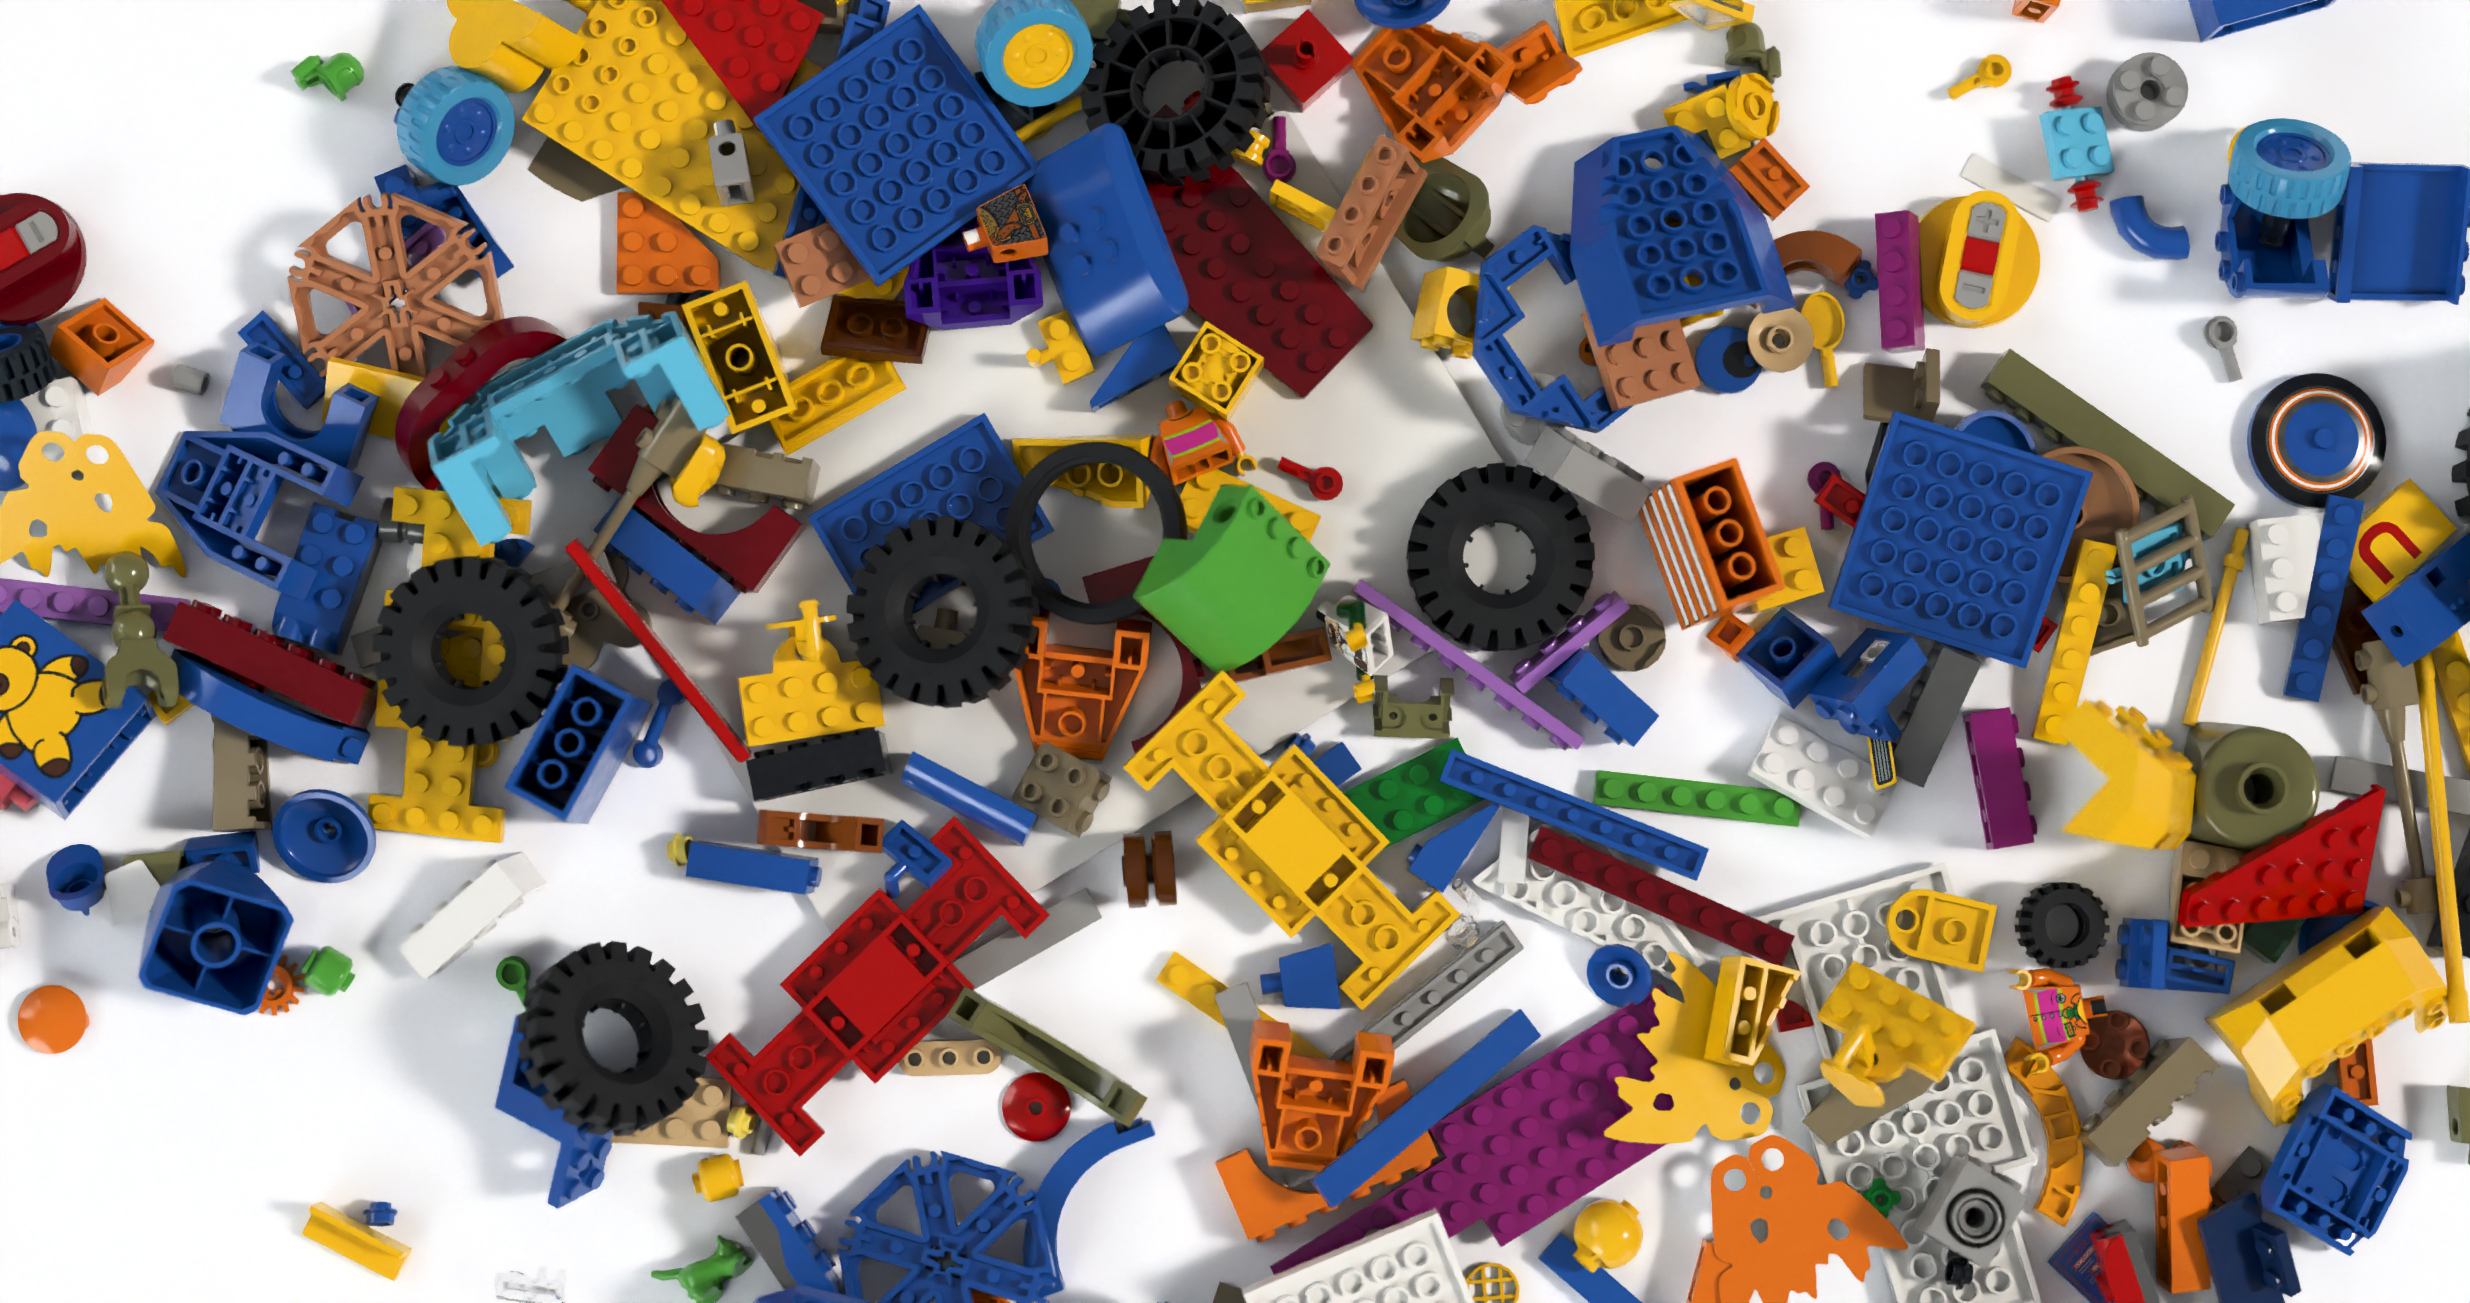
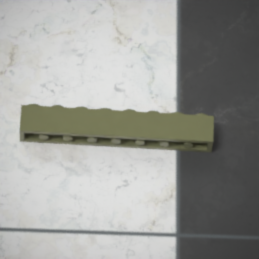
M2012 349L2002 353L1980 385L1981 388L1986 390L1985 395L1987 398L1999 405L2004 403L2015 410L2013 415L2023 423L2031 424L2032 422L2041 428V434L2047 440L2055 444L2061 442L2065 446H2081L2094 449L2117 461L2133 481L2139 502L2146 501L2153 506V512L2156 515L2180 504L2181 497L2192 495L2196 506L2202 541L2214 537L2235 506L2233 502ZM2184 518L2175 521L2178 523H2182V532L2183 534L2187 535L2184 524Z

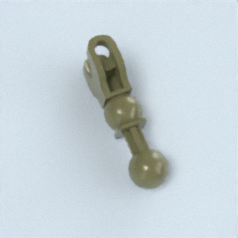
M130 551L116 553L110 557L104 567L105 582L111 590L119 594L120 605L115 607L111 628V636L118 647L117 654L108 660L102 679L104 704L107 709L122 708L125 690L131 686L142 685L155 692L159 706H176L179 694L177 665L171 657L157 648V630L153 619L150 617L151 606L149 604H141L140 591L149 580V567L143 557Z

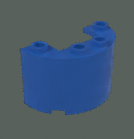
M2229 182L2222 184L2220 188V203L2223 205L2221 229L2215 235L2216 251H2221V261L2218 270L2219 279L2226 282L2230 294L2235 298L2321 299L2325 297L2330 290L2326 259H2314L2308 218L2291 219L2288 232L2285 235L2284 245L2276 249L2266 248L2259 243L2257 238L2261 231L2260 225L2263 213L2242 202L2233 193Z

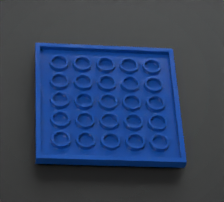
M920 4L761 112L753 120L877 288L977 217L976 209L980 205L1026 183L1036 174L1039 166Z
M1893 410L1828 607L2026 669L2093 472Z

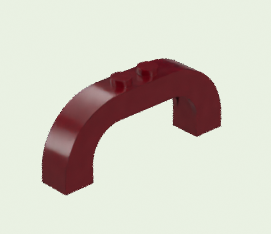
M528 316L509 317L493 322L476 332L464 344L459 345L453 354L440 366L431 370L428 376L407 397L397 418L395 443L400 459L425 489L435 490L441 484L431 467L427 441L435 433L439 432L444 420L504 365L521 358L532 359L568 340L555 326L544 320Z

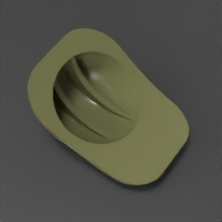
M1411 155L1418 166L1427 171L1428 175L1394 236L1421 259L1453 262L1465 258L1472 251L1485 259L1495 247L1485 237L1491 223L1489 194L1485 184L1476 175L1464 170L1444 157L1422 163Z

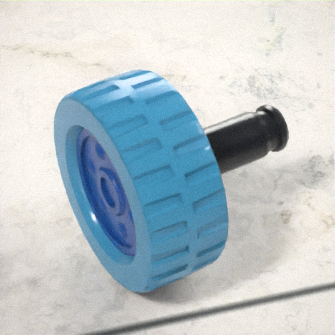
M448 66L430 72L415 85L409 82L404 83L396 91L395 102L401 107L397 120V138L400 149L406 156V159L427 176L446 185H468L490 174L505 157L514 135V110L507 94L491 80L469 72L460 66Z
M2287 118L2267 119L2253 123L2245 128L2237 137L2232 152L2228 182L2233 193L2242 202L2263 213L2260 225L2261 231L2257 237L2259 243L2266 248H2279L2285 243V235L2288 232L2291 219L2317 217L2335 208L2342 199L2351 166V154L2347 145L2336 134L2322 126L2307 121Z

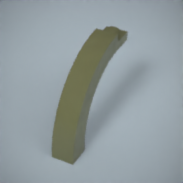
M967 986L964 987L947 1015L967 1030L992 1042L1052 1077L1129 1128L1148 1098L1079 1051Z

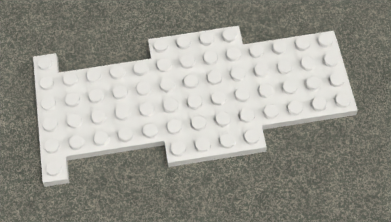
M1940 863L1754 917L1759 921L1795 936L1790 948L1796 969L1802 971L1799 979L1823 1059L1832 1060L1841 1046L1845 1034L1819 1021L1817 1014L1853 961L1954 1011L1940 963L1914 958L1900 952L1892 944L1886 930L1888 910L1894 900L1905 892L1915 889H1927L1955 896L1946 863ZM1901 910L1897 914L1896 924L1899 928L1907 930L1913 925L1914 918L1910 911ZM1995 1028L1973 1033L1941 1082H1934L1924 1094L1830 1145H1826L1809 1129L1825 1184L1842 1181L1861 1195L1872 1185L1873 1179L1883 1178L1886 1181V1185L1892 1191L1900 1193L1901 1202L1898 1205H1894L1888 1211L1889 1215L1886 1219L1906 1240L1908 1249L1899 1250L1880 1247L1896 1303H2042L2017 1219L1987 1270L1968 1261L1969 1264L1973 1265V1278L1971 1283L1963 1285L1961 1290H1957L1954 1285H1948L1945 1281V1269L1949 1258H1959L1960 1255L1912 1227L1954 1155L1965 1158L1967 1154L1977 1157L1993 1167L1990 1173L1994 1176L1996 1172L2004 1175L2003 1171L2036 1162ZM1825 1077L1796 1085L1805 1117L1834 1087ZM1878 1196L1877 1201L1882 1202L1883 1196ZM1972 1208L1966 1211L1965 1222L1971 1218Z

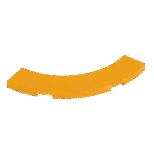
M2015 1036L2004 1054V1059L2009 1074L2023 1087L2033 1101L2040 1115L2047 1142V1169L2044 1184L2033 1209L2062 1227H2066L2074 1211L2081 1189L2080 1183L2085 1160L2084 1144L2077 1138L2082 1132L2081 1123L2068 1089L2051 1067L2044 1073L2030 1075L2029 1072L2037 1069V1062L2035 1059L2024 1061V1058L2027 1055L2038 1052H2035L2033 1047Z

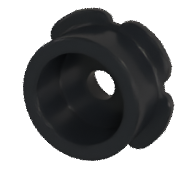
M1964 1256L1959 1258L1950 1257L1945 1269L1946 1283L1954 1285L1957 1290H1961L1965 1284L1969 1285L1973 1278V1265L1969 1264L1968 1259Z

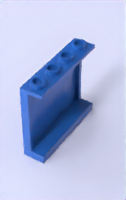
M2351 162L2342 199L2335 208L2329 267L2330 290L2327 293V297L2336 303H2350V299L2448 301L2453 305H2459L2460 295H2463L2465 291V277L2462 275L2463 262H2466L2469 256V244L2466 241L2467 228H2470V167L2463 164Z

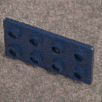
M2248 1190L2197 1220L2219 1303H2285L2283 1294L2293 1297L2302 1291L2286 1231L2262 1220L2254 1192Z

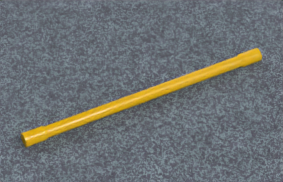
M2432 650L2427 655L2414 661L2413 664L2420 700L2419 713L2447 982L2449 1024L2470 1022L2468 992L2465 988L2434 683L2435 665Z

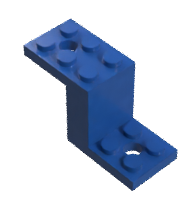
M516 1015L495 1108L561 1143L547 1199V1204L559 1209L600 1187L605 1177L603 1170L606 1158L612 1148L611 1137L613 1130L604 1136L587 1132V1121L576 1128L562 1120L566 1110L563 1105L551 1111L540 1099L548 1089L544 1083L532 1088L525 1074L526 1071L534 1067L533 1060H520L517 1044L527 1038V1034L517 1032L519 1015Z

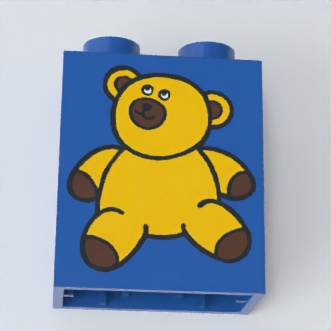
M15 599L4 613L0 611V773L65 821L157 715L149 697L134 686L128 687L125 690L122 708L107 709L104 704L102 691L105 664Z

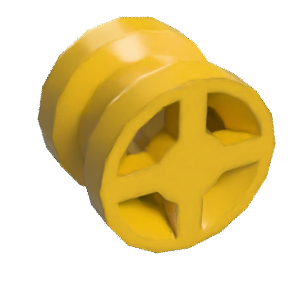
M1250 130L1249 132L1255 141L1244 153L1235 148L1230 154L1234 159L1244 164L1261 167L1264 160L1262 157L1263 151L1269 147L1271 140L1260 133Z

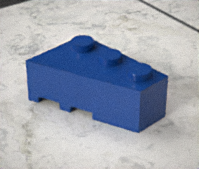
M1582 648L1544 677L1556 687L1555 690L1570 703L1573 701L1582 708L1579 712L1593 724L1598 722L1606 728L1603 733L1618 746L1623 742L1634 747L1659 717L1651 707L1590 652Z

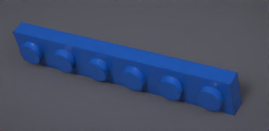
M2330 494L2327 496L2305 617L2299 619L2283 695L2319 702L2365 501Z

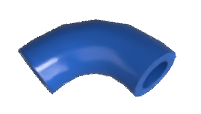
M2128 196L2109 202L2111 215L2118 233L2134 250L2153 259L2181 260L2188 258L2190 244L2186 228L2184 226L2165 227L2154 222L2147 213L2143 196Z

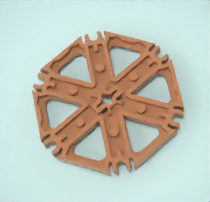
M388 192L380 195L381 207L373 204L371 194L364 196L362 203L360 196L301 243L298 247L305 249L297 250L294 256L303 259L305 267L299 268L293 265L288 271L292 275L288 276L287 279L303 355L311 348H316V351L308 357L307 361L311 363L315 359L321 358L326 363L325 369L319 375L321 377L327 375L328 360L331 357L353 361L381 337L385 336L391 370L426 378L430 370L422 333L458 347L485 326L504 319L492 251H489L486 256L479 258L478 255L487 248L488 244L484 242L480 246L474 247L469 242V237L476 232L475 228H470L461 235L459 234L460 230L468 225V222L395 192L390 195ZM406 215H412L439 226L446 234L445 242L411 270L409 269L401 229V220ZM351 222H359L363 226L372 272L335 258L327 251L328 241ZM473 269L481 275L487 311L485 314L477 316L437 300L433 296L466 270ZM316 289L362 309L330 334H322L315 326L310 292ZM394 292L399 300L405 301V305L400 308V313L397 311L396 306H390L389 301L394 298Z

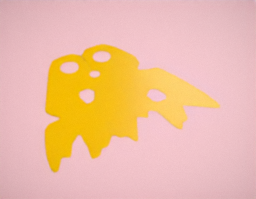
M51 431L39 432L30 440L19 462L20 477L29 487L19 491L8 492L0 507V564L18 553L24 552L30 567L34 570H39L45 577H48L51 572L53 548L61 545L66 552L73 548L78 549L91 571L97 574L99 566L105 565L110 557L116 553L130 551L142 557L140 547H143L155 556L163 568L172 566L181 577H186L184 560L170 530L162 523L147 520L154 513L155 504L125 455L113 440L104 435L82 434L77 440L73 441L64 433ZM49 442L59 444L65 452L63 459L60 461L48 460L42 453L44 444ZM92 445L103 447L108 452V460L103 464L91 462L86 456L88 447ZM74 470H79L83 473L84 478L78 481L72 478L71 474ZM97 493L110 495L113 503L111 512H105L98 507L94 500ZM39 519L47 525L46 536L33 537L30 535L29 528L33 520Z
M1669 951L1668 957L1676 968L1671 977L1681 988L1685 1003L1667 996L1657 988L1653 989L1652 998L1656 1003L1654 1013L1660 1025L1652 1027L1650 1033H1640L1637 1037L1658 1061L1650 1068L1655 1078L1650 1082H1643L1631 1078L1615 1077L1619 1087L1618 1095L1632 1106L1633 1110L1604 1131V1135L1611 1139L1626 1142L1651 1144L1686 1143L1693 1140L1698 1130L1704 1124L1708 1126L1712 1136L1724 1141L1747 1139L1762 1135L1768 1129L1773 1115V1107L1768 1098L1778 1094L1784 1082L1786 1069L1783 1061L1767 1041L1754 1066H1730L1704 1059L1716 987L1691 962L1679 954ZM1761 1062H1766L1773 1068V1078L1767 1084H1760L1754 1077V1068ZM1732 1078L1740 1080L1741 1086L1739 1089L1733 1090L1730 1087ZM1659 1093L1672 1096L1674 1107L1670 1111H1659L1653 1107L1654 1100ZM1748 1102L1756 1104L1760 1109L1759 1120L1751 1125L1743 1122L1740 1115L1742 1106Z

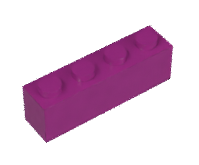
M1909 210L1875 214L1881 347L1892 354L1924 351L1925 334L1919 217Z
M2010 707L1962 715L1986 849L1992 850L2035 843L2033 835H2037V823L2034 815L2029 814L2027 802L2031 801V790L2029 783L2023 781L2021 768L2025 767V758L2022 748H2017L2015 734L2019 733V725L2016 715L2011 714Z

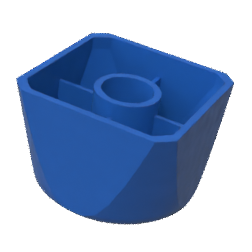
M206 861L190 865L172 875L160 887L155 897L145 931L138 977L145 989L246 1016L257 1011L260 1007L294 919L283 901L251 870L224 861Z

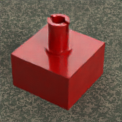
M1309 9L1260 51V54L1266 61L1269 77L1302 112L1351 70L1354 60Z

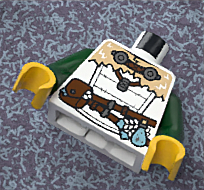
M1351 595L1344 596L1336 605L1329 601H1324L1319 606L1316 617L1326 624L1328 641L1331 647L1356 665L1357 679L1362 681L1353 684V692L1357 703L1371 701L1374 698L1375 689L1372 680L1374 673L1394 655L1388 614Z

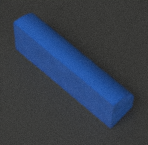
M914 751L900 779V784L1023 847L1039 818L1038 815Z

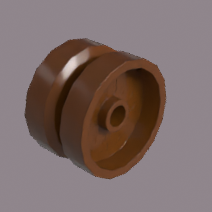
M1172 831L1154 832L1151 836L1152 853L1146 854L1145 839L1141 833L1123 834L1124 856H1121L1123 885L1127 887L1129 909L1147 907L1149 904V886L1152 885L1155 886V897L1159 906L1177 905Z

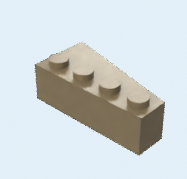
M2192 1037L2161 1039L2151 1048L2149 1053L2152 1056L2145 1065L2141 1064L2127 1077L2129 1081L2121 1090L2116 1088L2105 1098L2104 1103L2106 1106L2099 1114L2096 1112L2091 1114L2082 1123L2081 1128L2083 1131L2077 1138L2106 1167H2118L2150 1135L2151 1132L2147 1129L2150 1125L2153 1127L2159 1125L2173 1113V1106L2171 1104L2174 1101L2178 1102L2186 1096L2190 1097L2199 1088L2195 1081L2204 1072H2209L2212 1075L2221 1067Z

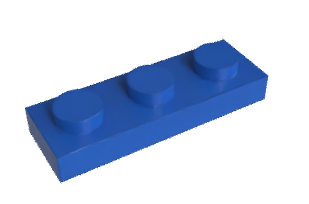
M261 311L237 332L247 345L257 341L286 354L279 381L303 408L308 410L325 395L326 379L319 375L320 372L312 363L307 361L306 356L303 355L265 311Z

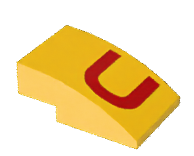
M2409 478L2397 485L2376 507L2370 509L2361 518L2348 576L2372 602H2375L2423 562L2457 528Z

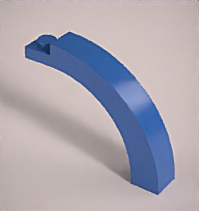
M174 648L171 658L177 665L179 695L194 705L233 726L280 746L330 762L337 759L359 764L371 736L367 729L327 719L275 700L237 681L216 667L211 661L194 653Z
M1142 1117L1137 1118L1130 1128L1123 1125L1124 1131L1121 1132L1118 1131L1114 1120L1095 1128L1070 1146L1045 1176L1034 1200L1037 1196L1041 1200L1056 1277L1049 1274L1042 1275V1278L1045 1277L1055 1283V1287L1042 1286L1039 1290L1041 1298L1062 1291L1066 1286L1059 1267L1057 1232L1061 1212L1070 1191L1083 1174L1105 1156L1123 1147L1155 1136L1156 1132L1151 1120L1144 1123ZM1027 1221L1023 1243V1266L1031 1267L1037 1260V1253L1031 1225Z

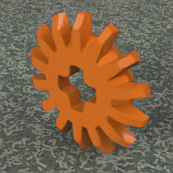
M283 955L280 963L276 964L270 979L272 980L273 975H277L278 981L283 983V989L276 990L275 995L270 994V988L267 987L258 1013L264 1014L266 1009L271 1007L272 1016H277L278 1006H282L284 1012L287 1013L290 1011L287 1003L289 1000L296 1005L300 1002L293 994L294 991L304 992V987L296 986L295 981L303 979L304 975H293V972L299 965L295 962L289 968L286 967L288 957Z

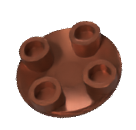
M2119 1010L2107 1011L2108 1016L2092 1018L2088 1022L2090 1034L2086 1035L2085 1044L2080 1048L2081 1056L2085 1064L2095 1074L2107 1079H2125L2141 1064L2145 1065L2150 1052L2149 1036L2143 1024L2134 1016Z

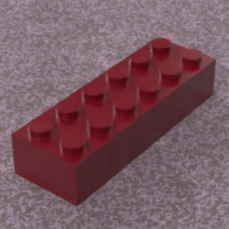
M196 599L193 600L192 604L179 602L162 639L347 725L367 729L376 710L378 689L375 688L377 681L351 671L346 675L344 674L345 666L318 657L316 661L313 659L314 652L289 642L284 646L282 645L284 638L269 631H263L259 628L251 631L252 623L226 613L221 617L223 610Z

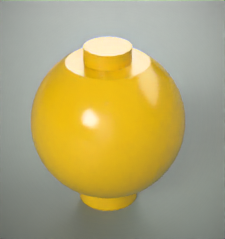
M1602 1199L1589 1204L1581 1211L1575 1222L1574 1240L1578 1249L1572 1256L1593 1274L1599 1267L1615 1269L1628 1264L1638 1254L1643 1241L1642 1224L1637 1218L1639 1211L1626 1200L1619 1203L1614 1199Z

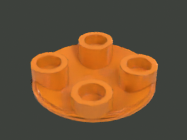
M48 985L34 990L25 998L18 1012V1028L23 1040L32 1049L44 1054H58L74 1047L82 1038L90 1022L80 997L72 990L61 985Z

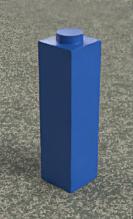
M697 840L690 842L686 876L807 895L813 893L815 887H819L822 869L818 867L819 858Z

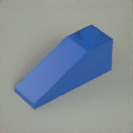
M455 186L453 188L457 190V197L430 207L468 222L469 224L460 230L459 234L461 235L468 229L475 228L476 232L469 237V242L474 247H478L484 242L488 244L487 248L478 256L482 258L489 251H492L496 277L498 279L515 266L458 186ZM474 270V271L476 272V274L481 278V275L479 274V272H477L476 270Z
M1165 324L1132 342L1090 400L1093 412L1174 371L1182 356Z
M1492 803L1427 840L1423 846L1416 844L1406 858V861L1410 863L1407 871L1440 893H1443L1500 806Z

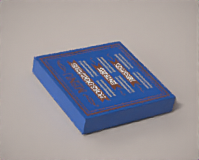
M2092 1212L2051 1256L2047 1263L2090 1303H2108L2104 1296H2101L2094 1278L2095 1275L2100 1274L2089 1233L2092 1230L2109 1224L2096 1212Z

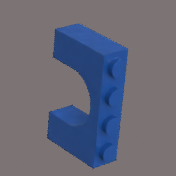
M257 341L241 349L219 422L229 426L235 432H269L346 469L353 471L357 468L379 396L347 383L334 392L323 428L318 431L301 429L285 418L276 399L277 383L286 354Z

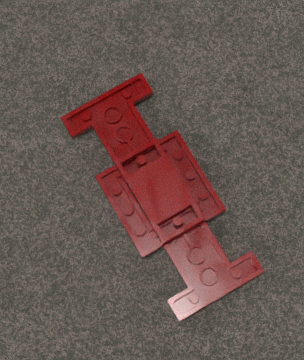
M956 816L950 819L930 839L941 852L952 860V867L905 912L879 888L780 983V986L802 1007V1011L760 1052L753 1056L730 1032L705 1056L708 1058V1062L799 1157L826 1133L803 1106L851 1060L876 1084L948 1015L965 986L974 990L976 987L952 962L997 918L1002 915L1026 939L1050 916Z

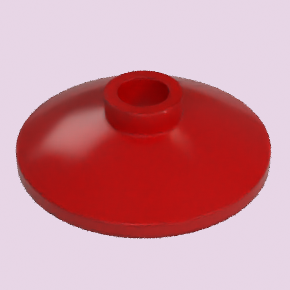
M1028 1073L1017 1078L1008 1087L1003 1098L1002 1112L1007 1126L1015 1135L1027 1141L1039 1142L1051 1139L1063 1130L1070 1117L1071 1101L1066 1088L1060 1082L1045 1073ZM1034 1101L1042 1104L1043 1109L1039 1114H1033L1029 1109L1030 1104Z

